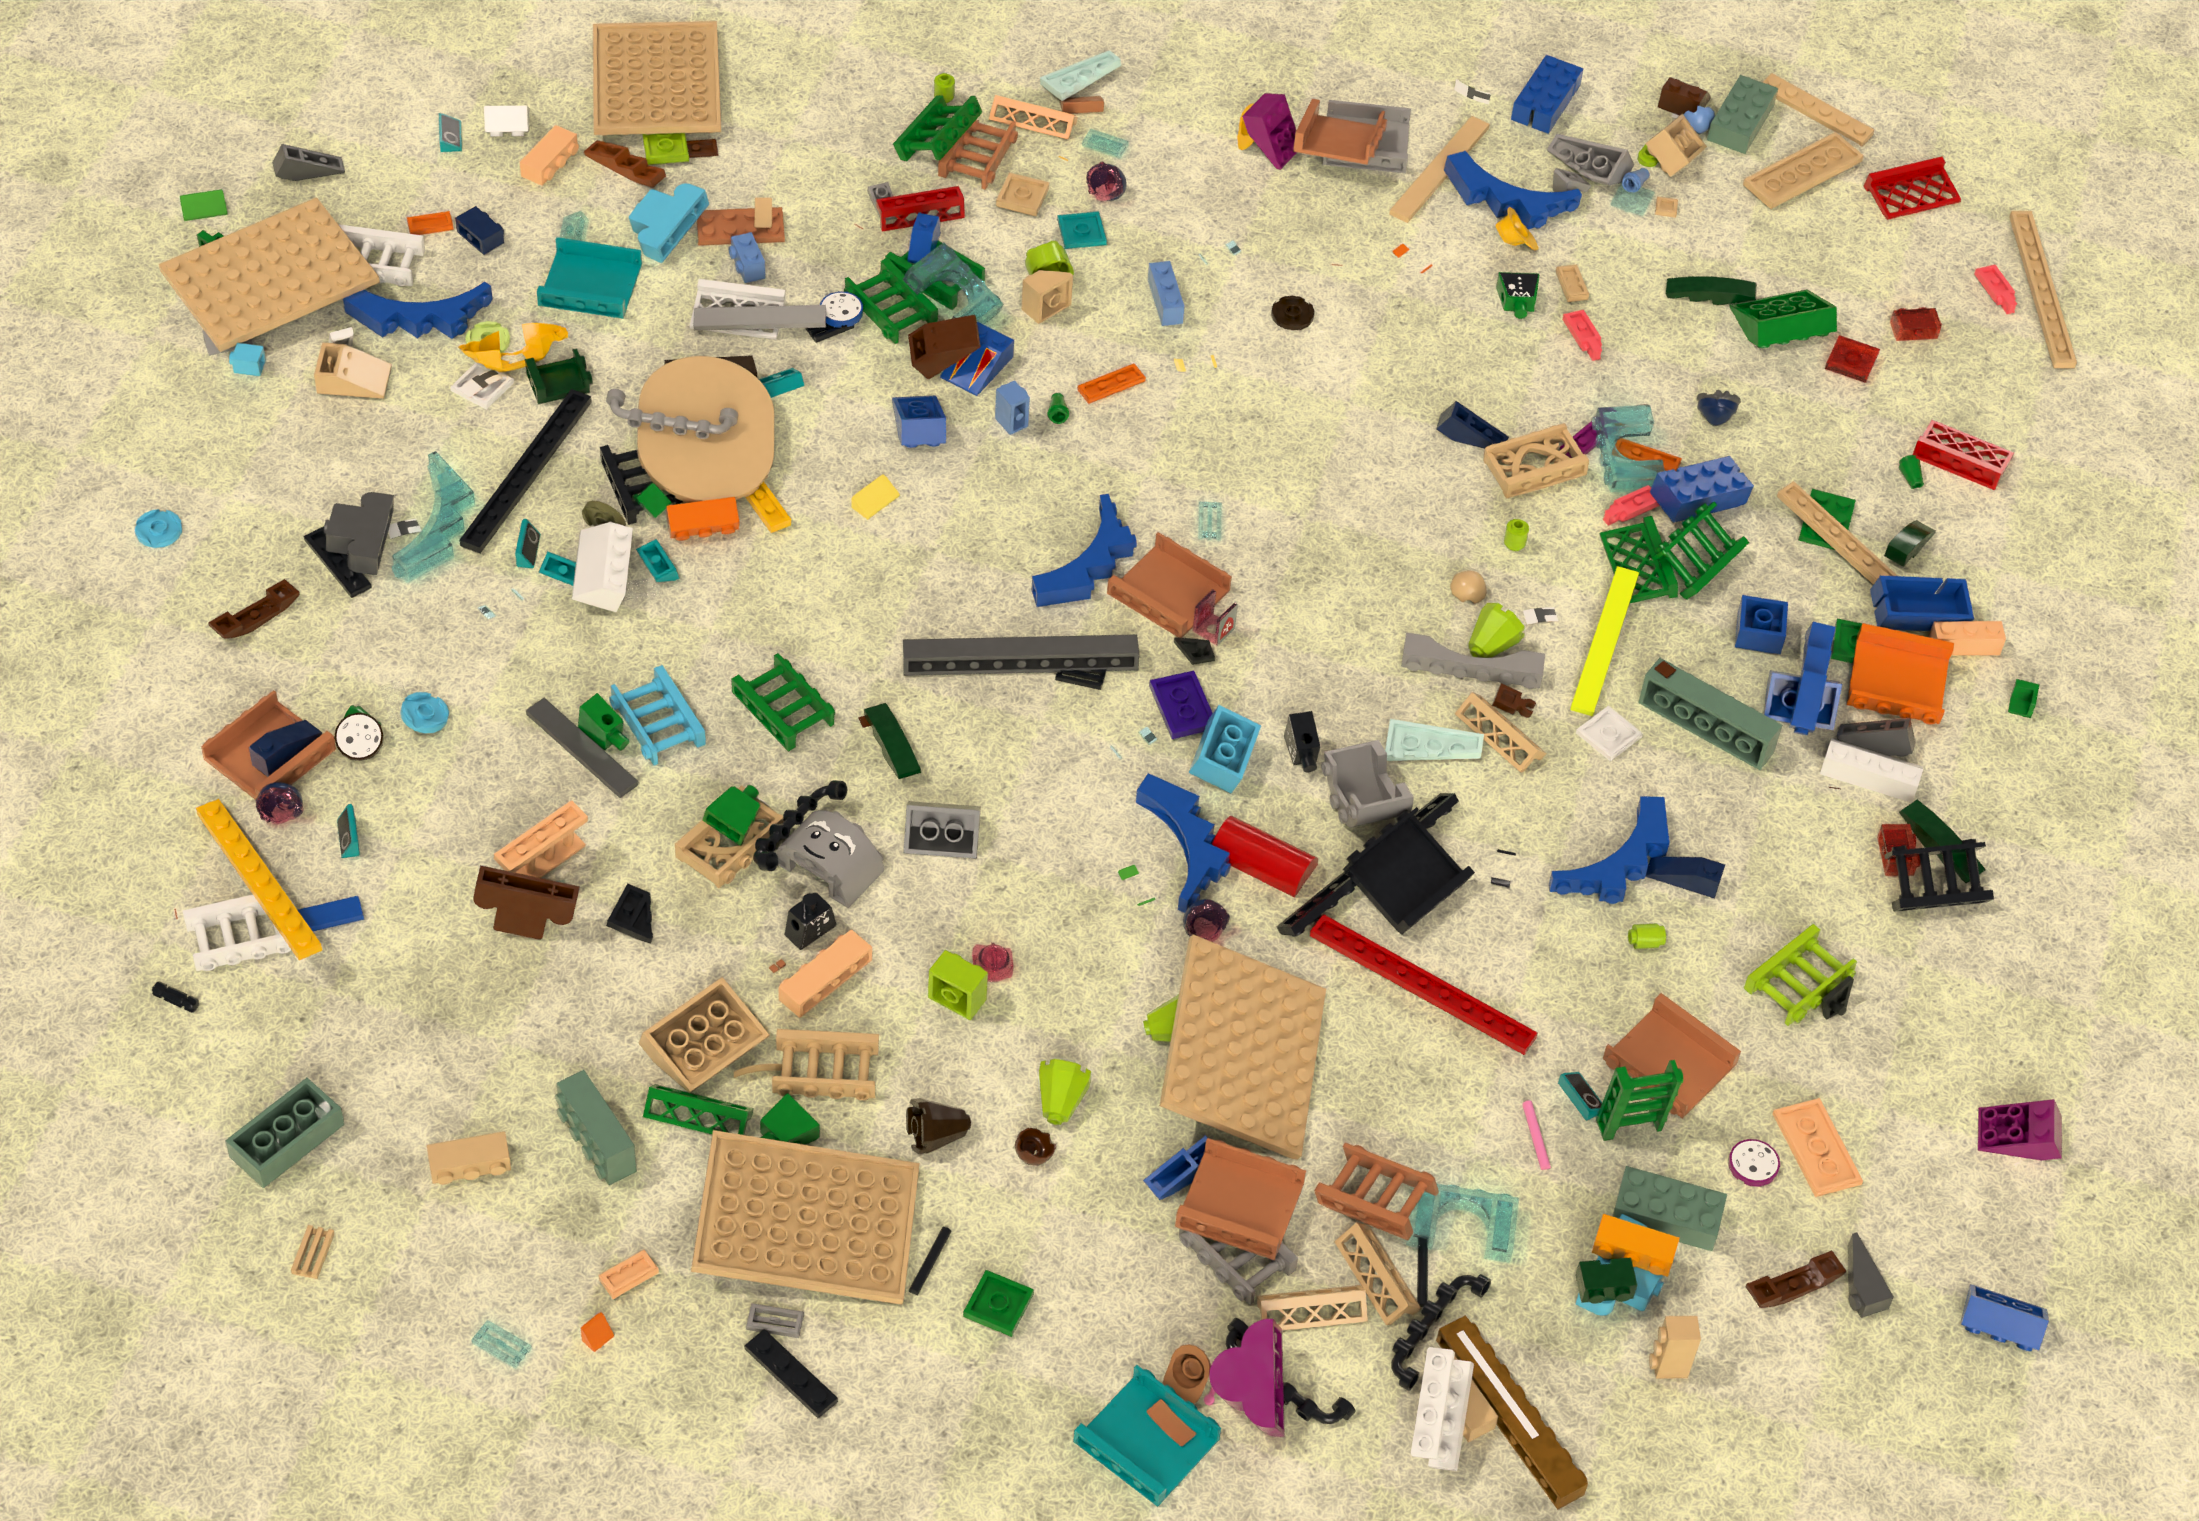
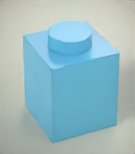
M237 343L235 350L231 351L229 356V363L233 366L234 373L260 376L266 362L264 347L258 345Z

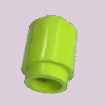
M942 73L934 79V97L936 95H943L946 103L954 99L955 79L950 74Z
M1513 519L1507 523L1504 544L1508 549L1519 551L1526 546L1529 525L1525 521Z
M1657 923L1633 924L1632 929L1628 930L1629 944H1633L1634 949L1659 948L1660 945H1665L1666 943L1665 927L1663 925L1659 926Z

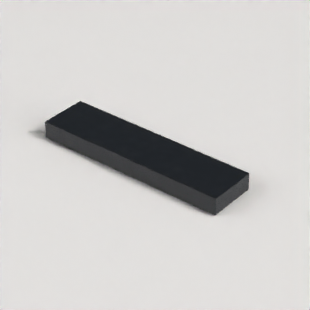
M324 526L303 536L304 541L351 598L372 588L371 583L363 573L353 572L349 569L347 554L326 551Z

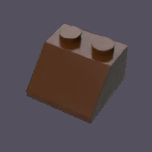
M1669 77L1662 87L1658 108L1679 116L1681 114L1684 115L1686 111L1694 113L1697 111V106L1705 108L1711 96L1708 91L1697 86H1692L1679 79Z

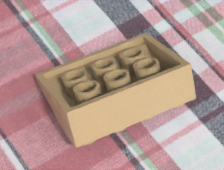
M721 977L644 1031L639 1040V1045L658 1067L688 1093H691L770 1035L725 979Z

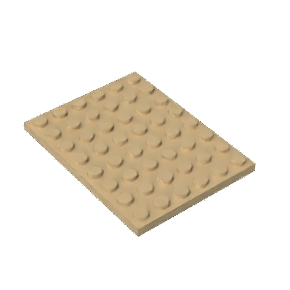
M717 21L593 24L594 135L721 132Z
M317 197L158 264L163 276L220 352L236 346L237 343L245 342L380 283L377 273Z
M1193 934L1188 940L1159 1106L1291 1159L1298 1160L1302 1156L1326 989Z
M713 1130L691 1272L902 1305L920 1163Z

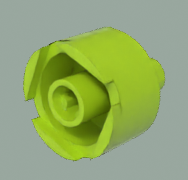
M1050 241L1036 248H1031L1026 252L1025 266L1029 275L1039 270L1067 272L1074 275V269L1066 250L1057 241Z

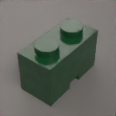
M1631 1258L1610 1259V1264L1602 1265L1600 1260L1580 1261L1575 1276L1581 1303L1590 1302L1598 1304L1610 1300L1624 1302L1634 1298L1637 1281Z

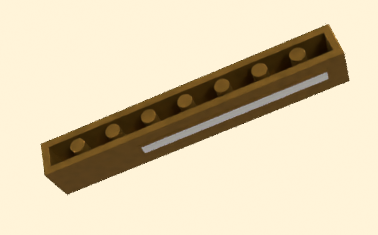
M1465 1315L1439 1328L1436 1339L1442 1349L1453 1350L1458 1360L1474 1363L1472 1380L1498 1415L1496 1425L1557 1510L1584 1496L1588 1486L1585 1474L1582 1470L1576 1468L1570 1453L1557 1442L1554 1431L1541 1420L1538 1409L1535 1406H1531L1522 1387L1518 1384L1516 1385L1512 1380L1506 1365L1501 1364L1496 1358L1493 1347L1489 1343H1485L1480 1336L1477 1325L1473 1322L1471 1323Z

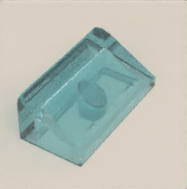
M582 211L565 216L559 238L585 241L589 219Z

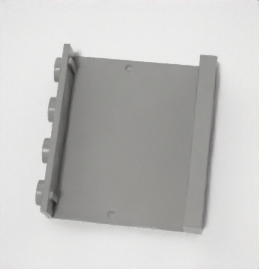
M1329 100L1327 117L1376 125L1379 114L1385 111L1384 119H1387V128L1383 132L1382 140L1379 142L1374 158H1370L1368 165L1323 157L1322 165L1406 173L1411 108Z

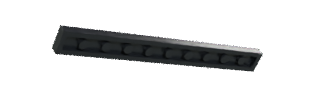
M573 389L569 391L460 538L461 547L481 554L592 403L591 396Z
M1440 793L1414 816L1428 829L1436 824L1438 818L1450 813L1452 807L1459 800L1455 793ZM1344 871L1277 926L1279 933L1293 937L1302 934L1305 931V927L1310 923L1318 921L1322 913L1327 909L1335 907L1339 903L1338 900L1352 893L1357 885Z

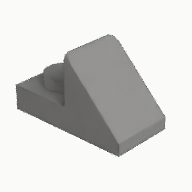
M1559 168L1554 170V192L1574 189L1587 192L1591 187L1577 173Z

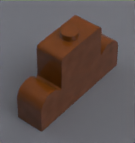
M480 865L473 901L478 907L483 909L497 908L493 926L494 930L541 940L547 919L558 925H566L572 921L580 886Z

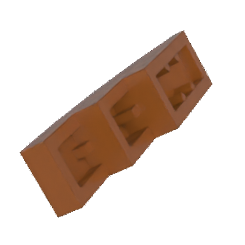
M596 140L584 151L585 156L633 182L653 188L666 177L664 169L649 166L646 158L630 155L628 147Z

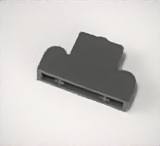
M377 492L365 493L361 497V507L335 503L330 520L326 519L324 524L326 551L348 554V567L353 572L377 575L394 511V495Z

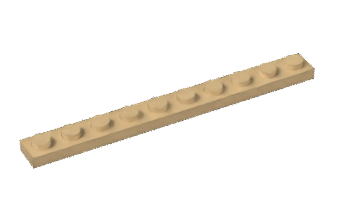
M2011 211L2009 216L2053 368H2075L2077 364L2032 211Z

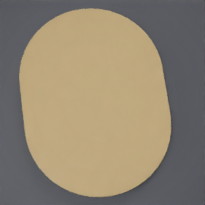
M692 356L677 359L663 365L647 379L641 390L638 409L642 410L643 413L653 414L661 412L666 417L676 418L677 416H684L689 421L707 420L713 425H720L719 417L722 409L732 408L738 412L736 425L731 426L728 431L721 434L709 433V437L706 439L698 438L694 430L687 429L686 434L677 435L673 432V427L664 426L662 431H654L650 427L651 423L641 422V426L637 427L638 458L642 468L645 469L651 481L657 487L675 495V498L688 503L735 497L737 500L742 497H748L759 489V486L767 479L774 459V407L767 389L756 376L745 368L725 359L709 356Z

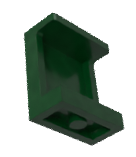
M572 349L573 358L540 366L536 365L534 358L525 359L526 375L538 404L564 399L571 389L584 394L590 393V384H593L590 371L585 370L587 368L585 358L579 355L577 349Z

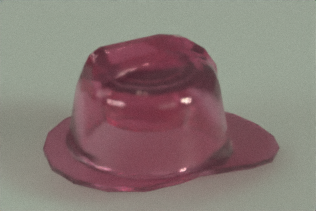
M991 942V945L976 944L973 947V965H979L988 972L987 982H998L1012 977L1013 958L1011 948H1004L996 945L994 942Z

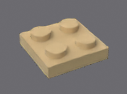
M1009 172L997 197L996 206L1037 216L1049 190L1050 182Z

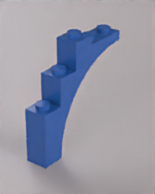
M1466 151L1448 155L1444 167L1446 175L1466 205L1486 201L1496 218L1508 215L1507 209L1511 207L1518 214L1527 229L1541 228L1546 224L1548 217H1555L1559 213L1576 210L1582 197L1579 189L1564 192H1541L1513 186L1486 172Z
M486 282L458 296L439 301L402 302L386 299L366 290L343 298L345 313L382 338L388 333H393L399 326L417 339L423 334H428L432 327L451 339L457 335H462L468 328L467 319L473 318L477 311L487 307L493 300L491 285Z
M1109 494L1100 495L1099 512L1101 524L1090 546L1078 558L1067 565L1048 573L1032 576L1031 590L1036 607L1091 599V591L1094 590V580L1111 578L1112 570L1116 568L1115 559L1133 556V550L1137 547L1135 534L1131 535L1129 526L1122 527L1121 520L1116 517V504L1111 502Z
M1148 773L1137 789L1136 803L1164 821L1176 835L1184 850L1188 865V876L1179 896L1178 910L1185 913L1193 903L1199 901V893L1201 890L1206 891L1211 881L1218 883L1222 876L1226 877L1231 868L1229 863L1230 853L1212 845L1216 836L1214 835L1215 824L1198 817L1201 807H1199L1200 796Z
M1640 796L1637 807V825L1630 838L1622 847L1606 859L1590 866L1573 870L1552 871L1549 891L1557 892L1561 895L1568 893L1592 895L1593 893H1598L1599 901H1606L1609 904L1623 902L1627 889L1626 879L1631 881L1645 879L1648 869L1647 856L1653 858L1667 855L1670 841L1664 797Z

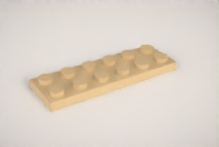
M1834 132L1745 178L1743 186L1766 206L1773 209L1861 163L1864 155L1838 133Z

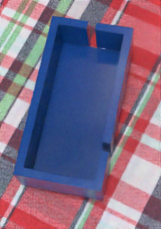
M1545 55L1515 100L1511 120L1528 126L1531 112L1534 110L1532 128L1549 134L1571 101L1572 96L1575 95L1580 87L1584 68Z
M1731 456L1680 467L1677 468V471L1672 469L1659 472L1656 475L1650 493L1671 521L1675 523L1686 520L1691 515L1694 517L1696 515L1694 511L1704 503L1708 506L1715 501L1717 504L1710 513L1744 505L1747 503L1754 485L1743 472L1739 473L1741 469Z
M1880 575L1870 589L1873 607H1876L1874 611L1876 623L1879 627L1892 630L1931 631L1934 621L1974 620L1966 579L1947 578L1943 583V578Z

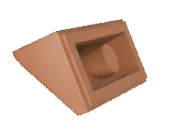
M1101 96L1067 98L1064 101L1060 100L1062 112L1069 114L1103 112L1104 100Z

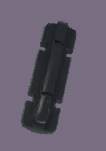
M158 981L152 987V994L158 998L164 997L165 1001L180 1008L184 1006L186 1011L194 1013L199 1007V1000L193 996L187 997L186 993L171 986L167 988L165 983Z

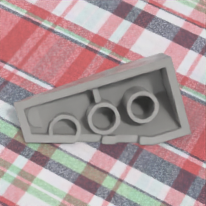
M1561 134L1555 135L1547 149L1554 157L1589 180L1606 185L1621 183L1624 175L1631 172L1634 167L1632 158L1626 149Z

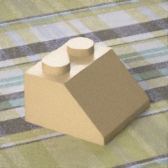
M1039 270L1023 279L1021 310L1036 323L1040 324L1069 307L1072 302L1073 275L1067 272Z

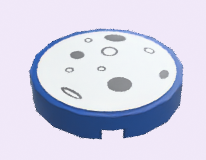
M838 291L830 293L820 302V305H826V323L833 327L841 328V325L853 326L863 316V304L860 298L849 292Z

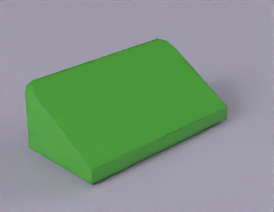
M222 189L180 196L184 221L228 215Z

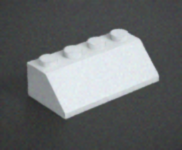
M608 522L581 530L572 600L617 612L626 593L633 528Z
M1831 738L1820 774L1912 803L1923 772V766Z

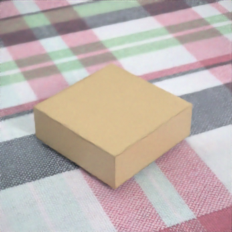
M1657 196L1655 215L1676 218L1678 199Z

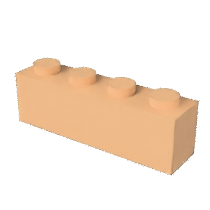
M852 929L845 935H840L830 947L821 950L816 958L808 964L802 965L791 978H786L781 982L778 987L779 1001L801 1018L872 961V946Z

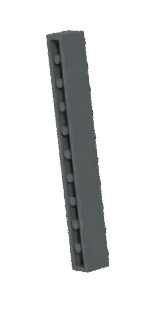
M1137 634L903 639L904 676L1060 672V670L1092 672L1091 670L1107 669L1106 671L1139 670Z

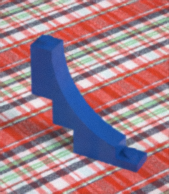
M1812 622L1806 630L1801 674L1789 728L1794 729V733L1808 735V732L1813 733L1815 731L1828 676L1826 673L1832 652L1830 650L1836 629L1835 626Z

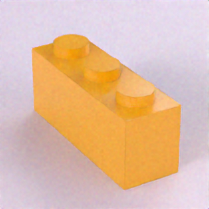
M1603 1214L1591 1253L1597 1254L1604 1259L1631 1258L1633 1267L1650 1271L1654 1275L1668 1277L1680 1238Z

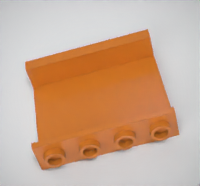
M1862 623L1857 635L1847 705L1854 706L1857 709L1877 711L1880 714H1892L1901 718L1922 720L1930 725L1940 724L1945 712L1942 709L1948 663L1954 649V643Z

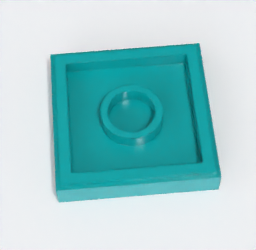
M1099 211L1057 215L1064 249L1107 245Z

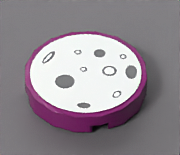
M1747 1139L1738 1142L1732 1148L1728 1158V1166L1732 1175L1737 1180L1740 1179L1748 1186L1761 1187L1770 1184L1777 1176L1780 1169V1158L1775 1149L1768 1143L1757 1139Z

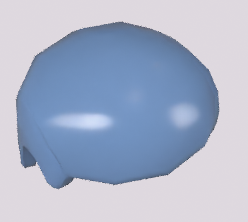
M1697 106L1696 112L1686 111L1684 116L1697 134H1702L1710 129L1715 112L1710 107Z

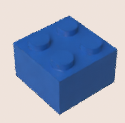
M1742 595L1737 612L1735 648L1781 655L1786 638L1788 602Z

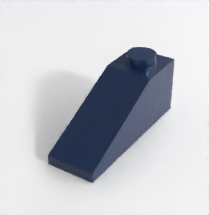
M1457 401L1441 413L1436 430L1455 442L1484 449L1492 444L1507 441L1509 436Z
M307 720L267 732L249 746L252 765L269 777L320 737L322 732Z
M1653 857L1649 861L1645 877L1715 899L1725 864L1703 857Z

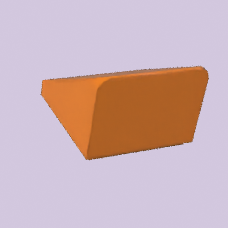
M602 1312L595 1315L580 1328L582 1341L593 1352H596L614 1337L613 1331Z

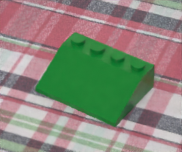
M1808 289L1760 298L1755 301L1729 304L1748 341L1758 348H1768L1771 344L1776 343L1788 344L1791 340L1796 339L1808 340L1811 336H1828L1829 333L1837 331V307Z

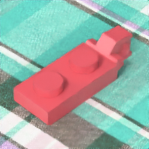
M1994 264L1977 268L1974 275L1997 305H2001L2006 314L2015 313L2017 305L2014 296L2015 291L1998 267Z
M1579 310L1563 314L1562 320L1582 351H1587L1592 361L1601 359V336L1586 312Z
M1647 485L1614 500L1610 508L1605 510L1603 521L1607 525H1611L1619 520L1624 522L1660 505L1651 495V487Z

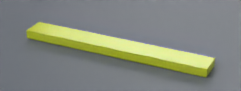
M1618 566L1616 568L1570 708L1572 711L1589 716L1594 715L1639 572Z

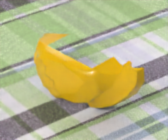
M528 323L522 324L526 346L520 351L500 353L499 331L486 336L481 341L462 344L458 348L466 356L472 358L476 363L483 364L488 369L507 372L524 368L525 360L510 364L509 361L502 360V356L522 353L526 359L534 358L535 362H538L547 355L553 341H561L568 338V331L566 328L554 324Z

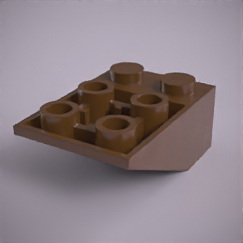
M975 315L927 323L908 334L912 366L927 379L941 373L981 347Z

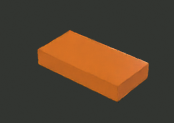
M450 211L407 217L410 234L423 235L454 230Z

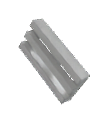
M751 1303L746 1330L761 1332L765 1329L769 1334L799 1338L804 1312ZM755 1312L795 1318L797 1320L796 1322L781 1320L778 1317L769 1318L756 1316Z

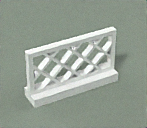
M699 279L694 308H704L701 304L702 298L713 301V304L706 308L723 307L722 304L725 302H733L734 307H745L748 304L754 306H785L786 294L783 289ZM693 309L692 318H691V322H690V329H694V327H693L694 309ZM779 328L773 329V333L763 332L761 329L704 331L777 340Z

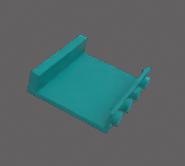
M556 237L557 252L544 286H538L537 289L538 306L624 319L642 266L641 250Z
M1136 1365L1133 1378L1086 1427L1081 1423L1074 1430L1073 1442L1158 1507L1219 1441L1221 1428L1213 1418L1206 1417L1200 1413L1192 1402L1185 1401L1179 1397L1172 1387L1159 1382L1152 1372L1147 1369L1143 1370L1140 1366ZM1160 1399L1187 1426L1196 1432V1435L1185 1445L1180 1446L1148 1415L1147 1410Z

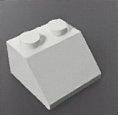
M484 106L485 132L490 133V137L503 136V132H511V136H524V132H529L530 108L528 106Z

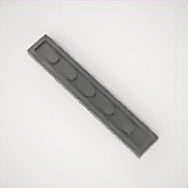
M546 698L541 699L526 709V715L619 798L638 786L636 778Z

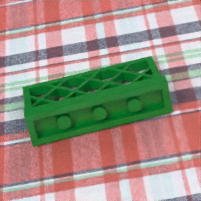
M1653 516L1643 517V523L1599 533L1613 574H1615L1618 566L1639 572L1640 577L1647 579L1643 586L1636 583L1634 589L1639 590L1636 595H1632L1630 603L1666 595L1669 598L1678 597V582L1671 564L1664 556L1655 561L1651 558L1657 553L1655 548L1662 543ZM1639 531L1642 534L1639 540L1629 537L1631 533ZM1615 537L1620 539L1617 545L1608 543L1606 538ZM1624 542L1635 545L1631 551L1621 548ZM1638 548L1648 551L1645 558L1635 554ZM1616 553L1627 556L1623 563L1613 558ZM1631 559L1641 562L1637 569L1627 565ZM1645 564L1655 569L1652 574L1641 571ZM1651 582L1661 585V589L1652 590L1648 586Z

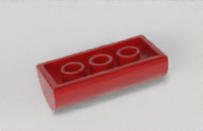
M1232 815L1223 822L1212 843L1213 846L1230 853L1229 863L1232 867L1294 898L1318 865L1317 857Z

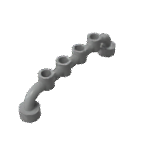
M619 389L609 390L606 402L610 405L612 412L620 418L628 419L627 423L631 427H640L641 422L651 423L650 427L652 430L662 431L664 426L673 427V432L677 435L686 434L687 429L696 431V436L700 439L708 438L709 433H724L731 426L736 425L738 420V412L732 408H724L720 411V425H713L707 420L689 421L684 416H677L676 418L666 417L661 412L653 414L643 413L642 410L637 408L624 410L621 407L624 405L626 395Z

